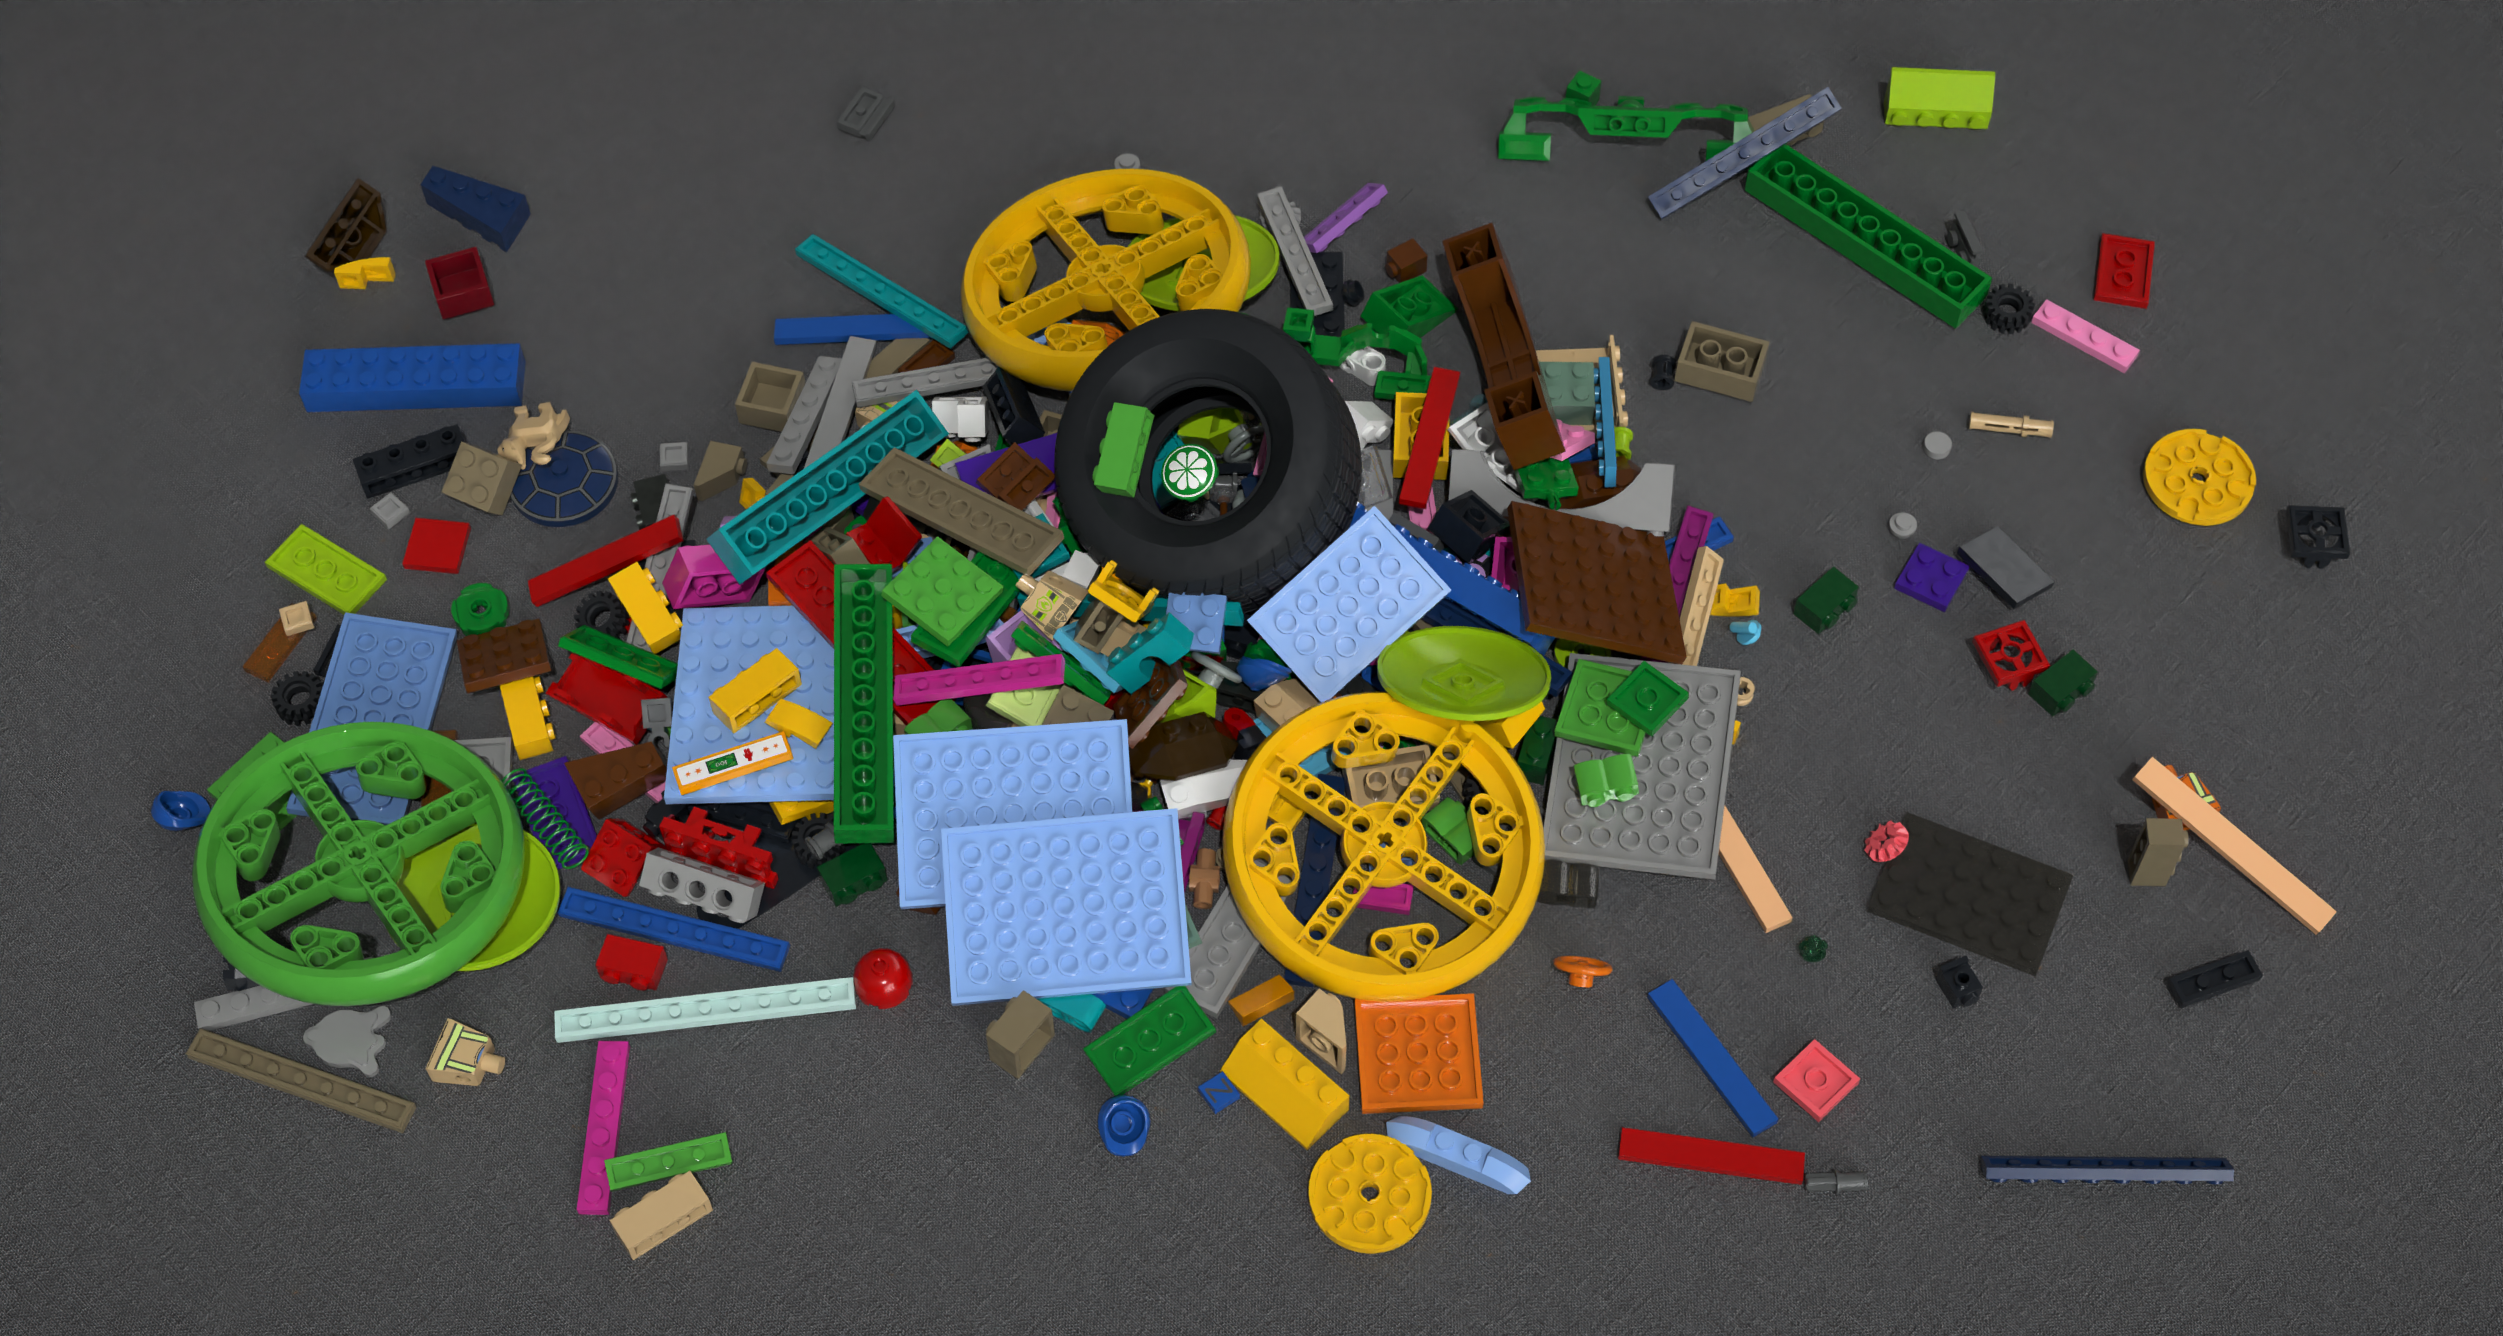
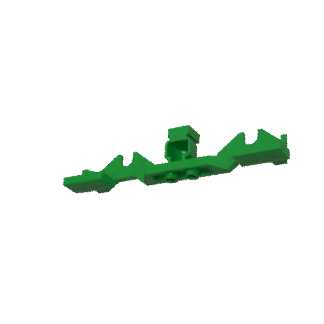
M1531 96L1515 99L1514 108L1505 121L1504 131L1499 133L1498 159L1550 161L1551 133L1526 132V113L1537 111L1567 112L1578 115L1590 135L1668 138L1682 119L1708 117L1734 121L1733 140L1707 139L1706 161L1750 135L1755 130L1748 119V108L1733 104H1717L1715 108H1704L1700 106V103L1685 102L1670 105V108H1644V97L1618 96V106H1592V102L1577 98H1562L1560 102H1548L1546 97ZM1756 163L1746 169H1751Z
M1287 307L1283 331L1301 344L1318 364L1340 366L1348 356L1368 346L1395 349L1407 356L1405 373L1379 371L1375 387V398L1396 400V392H1428L1431 376L1428 375L1427 357L1422 349V339L1393 325L1389 326V333L1378 334L1373 330L1372 323L1356 325L1343 330L1341 337L1316 335L1313 325L1314 310Z

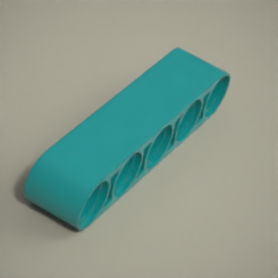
M1092 994L1037 999L1052 1009L1054 1017L1088 1033L1092 1032L1106 1008L1105 1003Z

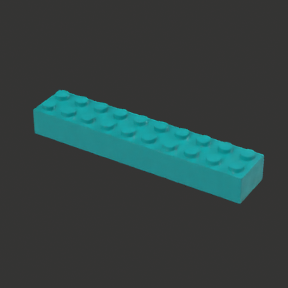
M915 390L719 528L706 540L737 582L742 584L863 497L866 493L860 489L859 483L894 447L917 458L949 433L920 393Z

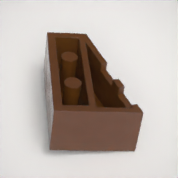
M652 742L564 763L587 808L598 820L666 781L667 762Z

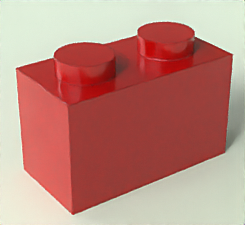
M607 934L595 966L600 978L607 983L618 984L620 982L629 984L631 987L641 991L646 989L657 991L668 958L663 946Z

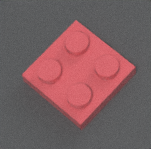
M1814 1039L1775 1076L1773 1083L1816 1121L1820 1122L1859 1084L1860 1078Z

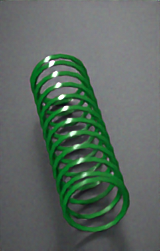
M519 768L509 772L502 779V782L516 771L522 770L524 774L510 778L504 784L506 787L513 779L524 776L522 781L516 786L507 789L510 796L519 787L529 784L523 794L512 799L513 801L516 800L515 806L517 809L522 808L521 816H528L527 823L534 824L533 831H541L539 838L542 840L547 839L546 847H553L552 854L559 855L558 862L562 863L563 868L572 869L581 864L589 853L587 845L582 844V840L576 836L575 830L569 828V823L563 820L562 814L557 813L556 807L551 805L550 799L545 797L538 784L532 782V777L527 774L525 769ZM526 776L529 778L530 782H524ZM532 784L535 785L536 789L530 790ZM536 791L530 801L522 806H517V802L523 796ZM538 792L542 794V797L535 798ZM542 799L537 808L532 812L523 814L524 809L530 803ZM544 799L548 801V805L541 806ZM548 807L539 819L533 822L529 821L536 811ZM550 807H552L555 811L552 813H548ZM554 815L545 827L538 830L535 828L542 819ZM556 815L560 816L561 820L554 821ZM560 822L558 828L552 834L542 837V833L548 827ZM562 823H565L567 828L560 829ZM567 830L558 842L548 845V841L554 835ZM570 830L573 836L566 837ZM573 838L565 849L554 853L555 848L560 843ZM575 838L579 840L580 844L572 845ZM573 847H576V848L572 849L571 851H569V852L565 855L563 861L560 860L561 856H562L566 851H568L569 849H571V848H573ZM580 848H585L586 853L578 863L570 867L565 866L564 863L574 858ZM576 851L571 857L566 859L572 852Z

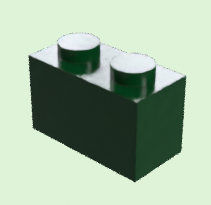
M1833 566L1796 600L1793 615L1819 635L1826 627L1828 629L1832 628L1844 611L1849 612L1853 609L1858 601L1856 596L1859 586Z
M2073 649L2033 680L2028 695L2053 717L2061 710L2063 712L2068 711L2074 705L2075 699L2080 695L2083 697L2087 696L2094 689V681L2098 671Z
M1539 716L1526 732L1517 764L1524 772L1528 782L1544 785L1557 740L1554 731L1558 720Z
M863 843L817 867L820 881L835 907L841 904H849L859 895L867 891L877 890L883 883L888 881L885 867L871 843Z

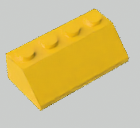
M1262 1018L1240 1038L1220 1070V1073L1223 1071L1240 1092L1306 1150L1315 1144L1349 1110V1095Z

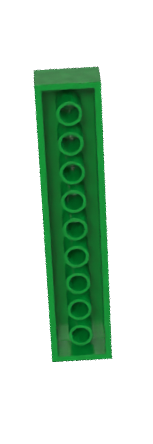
M1787 144L1759 160L1748 171L1745 186L1746 192L1955 329L1986 299L1992 281L1991 276Z
M834 564L835 844L894 843L893 607L890 602L881 596L882 590L892 581V564Z

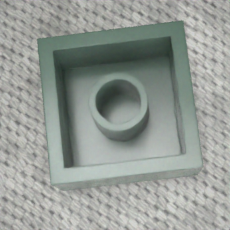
M1540 362L1556 419L1568 425H1593L1595 410L1594 362Z

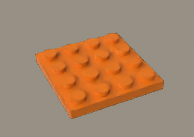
M1474 993L1432 995L1420 999L1390 1002L1355 999L1362 1114L1483 1108Z

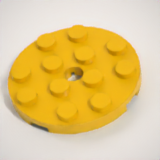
M2184 429L2175 431L2157 441L2151 448L2145 461L2143 480L2153 502L2171 517L2194 525H2217L2228 522L2240 515L2250 503L2256 486L2255 470L2245 451L2225 436L2219 438L2207 434V430ZM2193 474L2204 475L2206 478L2205 482L2192 478Z
M1359 1134L1342 1139L1341 1143L1329 1151L1326 1150L1318 1159L1309 1180V1205L1318 1227L1336 1244L1359 1253H1382L1404 1245L1423 1227L1431 1206V1181L1425 1165H1422L1415 1156L1414 1151L1407 1145L1394 1138L1380 1134ZM1373 1187L1379 1194L1376 1198L1367 1201L1361 1194L1364 1188Z

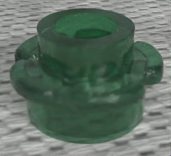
M1811 935L1801 941L1798 948L1805 961L1818 962L1825 958L1828 943L1825 940H1821L1818 936Z

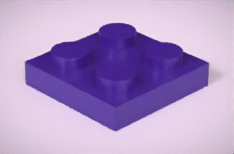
M1919 543L1899 576L1894 589L1945 612L1966 577L1970 566Z

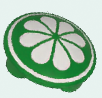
M1185 444L1171 451L1164 460L1161 470V478L1166 490L1174 497L1189 502L1196 501L1199 497L1206 494L1212 488L1219 475V468L1212 453L1205 447L1197 444Z

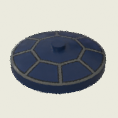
M564 431L554 449L546 453L550 455L551 460L544 465H538L531 460L532 451L535 447L525 449L526 467L524 470H520L510 497L516 509L530 521L548 527L574 526L598 515L612 500L618 485V470L611 451L597 438L581 432Z

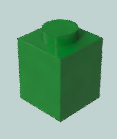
M1579 70L1567 86L1566 98L1592 102V106H1595L1600 98L1602 80Z

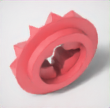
M1890 820L1885 826L1879 824L1876 831H1870L1871 837L1864 840L1866 844L1864 851L1875 862L1892 860L1905 849L1909 840V833L1900 822L1894 823Z

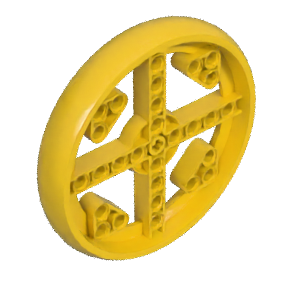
M1111 169L1080 174L1049 184L1030 193L1003 211L985 229L975 243L964 268L960 292L962 313L975 343L998 367L1025 382L1044 388L1072 392L1085 370L1108 347L1105 332L1101 327L1056 322L1082 309L1096 312L1112 310L1129 331L1147 321L1158 318L1160 316L1140 294L1144 287V279L1186 258L1188 260L1175 288L1180 311L1221 309L1239 312L1246 297L1250 280L1251 256L1249 245L1239 221L1227 205L1211 191L1191 180L1174 174L1147 169ZM1103 212L1106 227L1110 231L1153 235L1129 247L1120 245L1098 246L1075 218ZM1162 213L1182 220L1162 230L1164 228ZM1045 231L1071 263L1068 266L1065 278L1024 297L1037 270L1034 251L1029 241ZM1209 248L1212 260L1204 254L1197 253ZM999 294L1006 301L1014 303L1001 308ZM1047 327L1044 334L1048 346L1027 338V336Z
M1363 692L1344 695L1311 706L1289 718L1257 747L1246 762L1235 782L1224 817L1222 841L1226 877L1236 906L1252 934L1267 952L1300 978L1335 994L1359 1000L1390 1002L1425 998L1458 987L1482 973L1502 956L1525 927L1537 901L1544 873L1545 841L1540 809L1524 772L1498 739L1475 721L1446 719L1425 714L1402 704L1388 692ZM1364 726L1368 729V732L1359 733L1355 730V727ZM1399 736L1416 739L1437 748L1397 803L1375 802L1362 808L1299 766L1313 753L1330 744H1333L1331 752L1332 762L1339 768H1353L1392 761L1397 754L1400 744ZM1388 742L1392 745V748L1383 749L1379 746V743ZM1346 747L1352 753L1350 755H1343L1338 749ZM1451 752L1456 756V759L1448 760L1443 756V753ZM1461 765L1476 778L1487 793H1481L1472 798L1467 812V819L1477 861L1481 865L1491 867L1496 865L1502 858L1499 881L1492 897L1427 853V836L1420 820ZM1435 774L1440 778V781L1432 782L1427 778V775ZM1284 775H1290L1295 779V781L1292 783L1283 782L1281 777ZM1313 791L1319 797L1317 799H1309L1305 796V793ZM1277 793L1341 836V853L1348 867L1305 927L1294 917L1280 898V896L1292 895L1296 891L1299 881V867L1291 829L1286 824L1274 823L1266 830L1269 811ZM1419 796L1423 799L1424 803L1415 804L1410 798ZM1478 806L1484 807L1489 813L1481 815L1476 812L1475 808ZM1339 808L1343 814L1334 816L1329 812V809ZM1402 818L1408 825L1401 827L1396 825L1393 820ZM1508 823L1512 826L1513 830L1504 831L1500 828L1499 824ZM1362 824L1367 828V831L1363 833L1357 832L1353 829V826ZM1273 836H1281L1286 842L1275 844L1271 838ZM1384 841L1389 844V846L1386 845L1385 848L1379 846V844H1382ZM1491 845L1497 852L1489 854L1484 851L1483 846ZM1403 857H1410L1416 864L1408 866L1401 859ZM1263 858L1269 864L1265 867H1259L1254 863V860ZM1362 863H1370L1375 869L1367 872L1360 865ZM1429 873L1436 874L1440 881L1430 882L1425 875ZM1280 875H1288L1293 881L1284 884L1279 881L1278 877ZM1409 882L1471 925L1457 938L1436 949L1439 933L1429 923L1377 930L1372 935L1368 947L1370 957L1350 953L1330 944L1372 886L1390 888ZM1347 885H1352L1357 888L1358 892L1356 894H1348L1343 888ZM1459 890L1463 893L1464 898H1453L1450 891ZM1478 906L1484 907L1489 914L1486 916L1478 915L1474 908ZM1336 908L1341 912V915L1339 917H1332L1326 910ZM1320 931L1324 938L1322 940H1315L1309 933ZM1425 935L1431 940V943L1423 945L1418 942L1417 937ZM1379 941H1384L1390 946V949L1381 951L1375 944ZM1403 958L1411 959L1415 966L1406 968L1401 965L1400 960Z

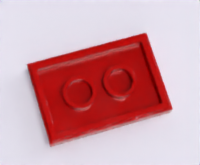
M2102 233L2094 300L2147 309L2155 242Z

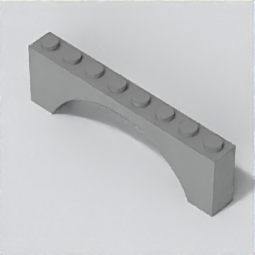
M1452 449L1449 500L1473 490L1502 516L1508 517L1507 508L1511 501L1550 509V507L1528 501L1510 490L1492 471L1483 451ZM1647 462L1634 481L1616 496L1599 504L1584 508L1558 509L1555 511L1605 521L1622 528L1630 527L1638 530H1647V535L1652 533L1654 536H1664V531L1669 532L1671 525L1675 464Z

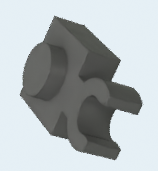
M671 698L641 700L643 729L652 728L648 742H652L655 745V738L661 736L664 738L665 747H669L670 735L666 732L665 727H671L672 724Z

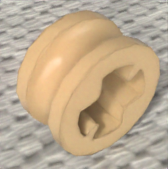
M1741 677L1739 690L1743 688L1746 690V693L1738 694V706L1749 704L1755 691L1753 682L1748 678Z

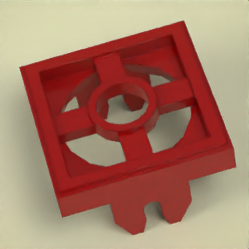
M2025 620L1973 637L1972 643L1997 687L2007 684L2011 691H2014L2019 683H2021L2022 687H2026L2032 681L2035 674L2044 672L2050 667L2048 660ZM2011 637H2013V638H2018L2019 640L2023 641L2024 643H2021V644H2020V643H2018V642H2016V641H2012V640H2010V639H2011ZM1999 643L2000 651L1990 654L1989 651H1993L1996 644ZM2006 646H2014L2019 650L2020 654L2016 657H2009L2004 653V648ZM2031 651L2032 660L2025 667L2021 657L2023 653ZM2004 659L2007 662H2011L2016 670H2004L1997 666L1995 662Z

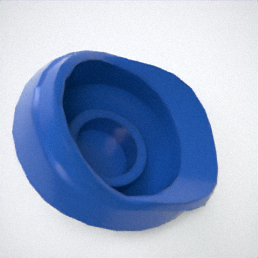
M1242 656L1236 667V671L1242 677V681L1252 691L1256 692L1285 680L1292 673L1289 667H1284L1266 659H1251L1246 656Z
M163 791L155 797L151 807L152 817L157 824L170 831H180L201 825L205 822L210 812L206 799L197 793L186 791Z
M1119 1095L1110 1098L1101 1107L1098 1116V1129L1107 1150L1116 1156L1125 1157L1137 1154L1143 1148L1150 1129V1114L1145 1104L1139 1099L1128 1095Z

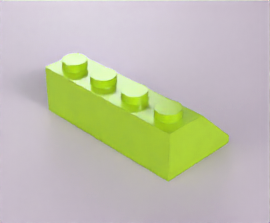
M1892 67L1884 98L1885 124L1988 129L1993 107L1995 72Z

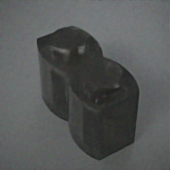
M1557 859L1545 860L1537 902L1548 905L1595 908L1598 899L1599 867L1584 863L1569 864Z

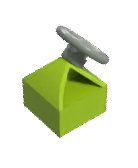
M1217 408L1200 412L1179 424L1177 435L1185 444L1203 446L1212 454H1223V458L1227 463L1246 460L1260 450L1265 430L1263 425L1248 428L1240 410ZM1262 433L1260 439L1254 440L1256 434Z
M1193 651L1191 657L1204 665V670L1201 671L1199 676H1196L1183 669L1188 683L1185 694L1179 700H1175L1168 708L1166 716L1155 724L1200 712H1206L1215 718L1216 689H1218L1224 677L1235 683H1241L1242 677L1214 659L1200 652Z

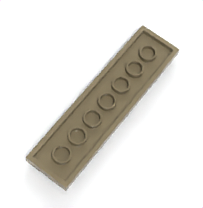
M895 447L859 483L860 489L869 496L879 501L888 496L901 512L1027 576H1030L1064 539L1062 530Z

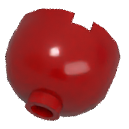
M887 948L874 949L860 957L854 968L853 980L855 991L864 1004L878 1006L879 1009H888L899 1005L908 997L909 990L913 984V976L909 963L901 953Z

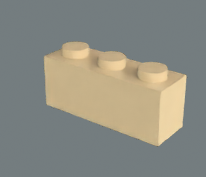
M688 1171L685 1174L674 1176L666 1186L658 1191L654 1190L647 1193L640 1202L632 1207L621 1209L610 1220V1223L632 1260H635L707 1215L713 1209L709 1198L692 1172Z

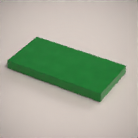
M583 625L560 638L559 647L662 689L676 680L678 663L589 626Z
M1176 986L1084 1047L1083 1050L1113 1095L1119 1096L1125 1094L1216 1033V1029L1186 986Z

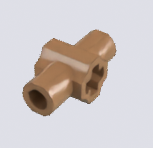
M1199 849L1197 851L1196 865H1191L1189 891L1194 892L1193 906L1198 909L1212 908L1213 893H1219L1220 866H1215L1216 851L1213 849Z

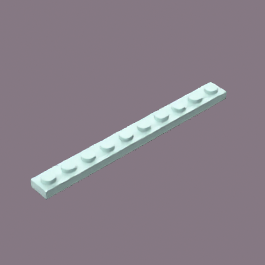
M853 977L557 1010L554 1011L555 1039L557 1043L851 1010L856 1009Z

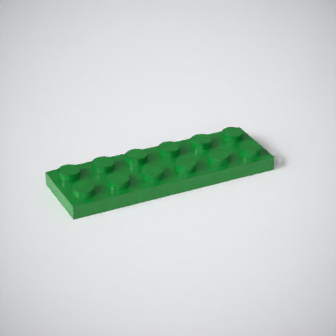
M978 552L971 562L1003 585V592L948 647L920 625L911 634L912 643L957 667L963 664L1020 592V589L1015 586L1019 579L1016 578L1011 568L981 552Z

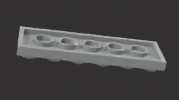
M1263 858L1254 860V863L1259 867H1265L1269 864ZM1280 875L1278 877L1279 881L1284 884L1293 881L1288 875ZM1229 883L1198 932L1203 943L1189 949L1192 985H1188L1186 988L1203 1012L1216 1019L1219 1017L1261 946V943L1255 938L1243 920L1233 899ZM1291 895L1280 896V898L1286 904ZM1165 987V993L1174 987Z

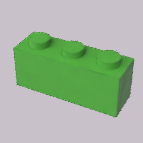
M1114 402L1112 411H1109L1106 419L1108 427L1106 437L1100 443L1099 451L1101 457L1099 465H1096L1093 471L1094 485L1101 492L1134 498L1154 415L1146 407Z

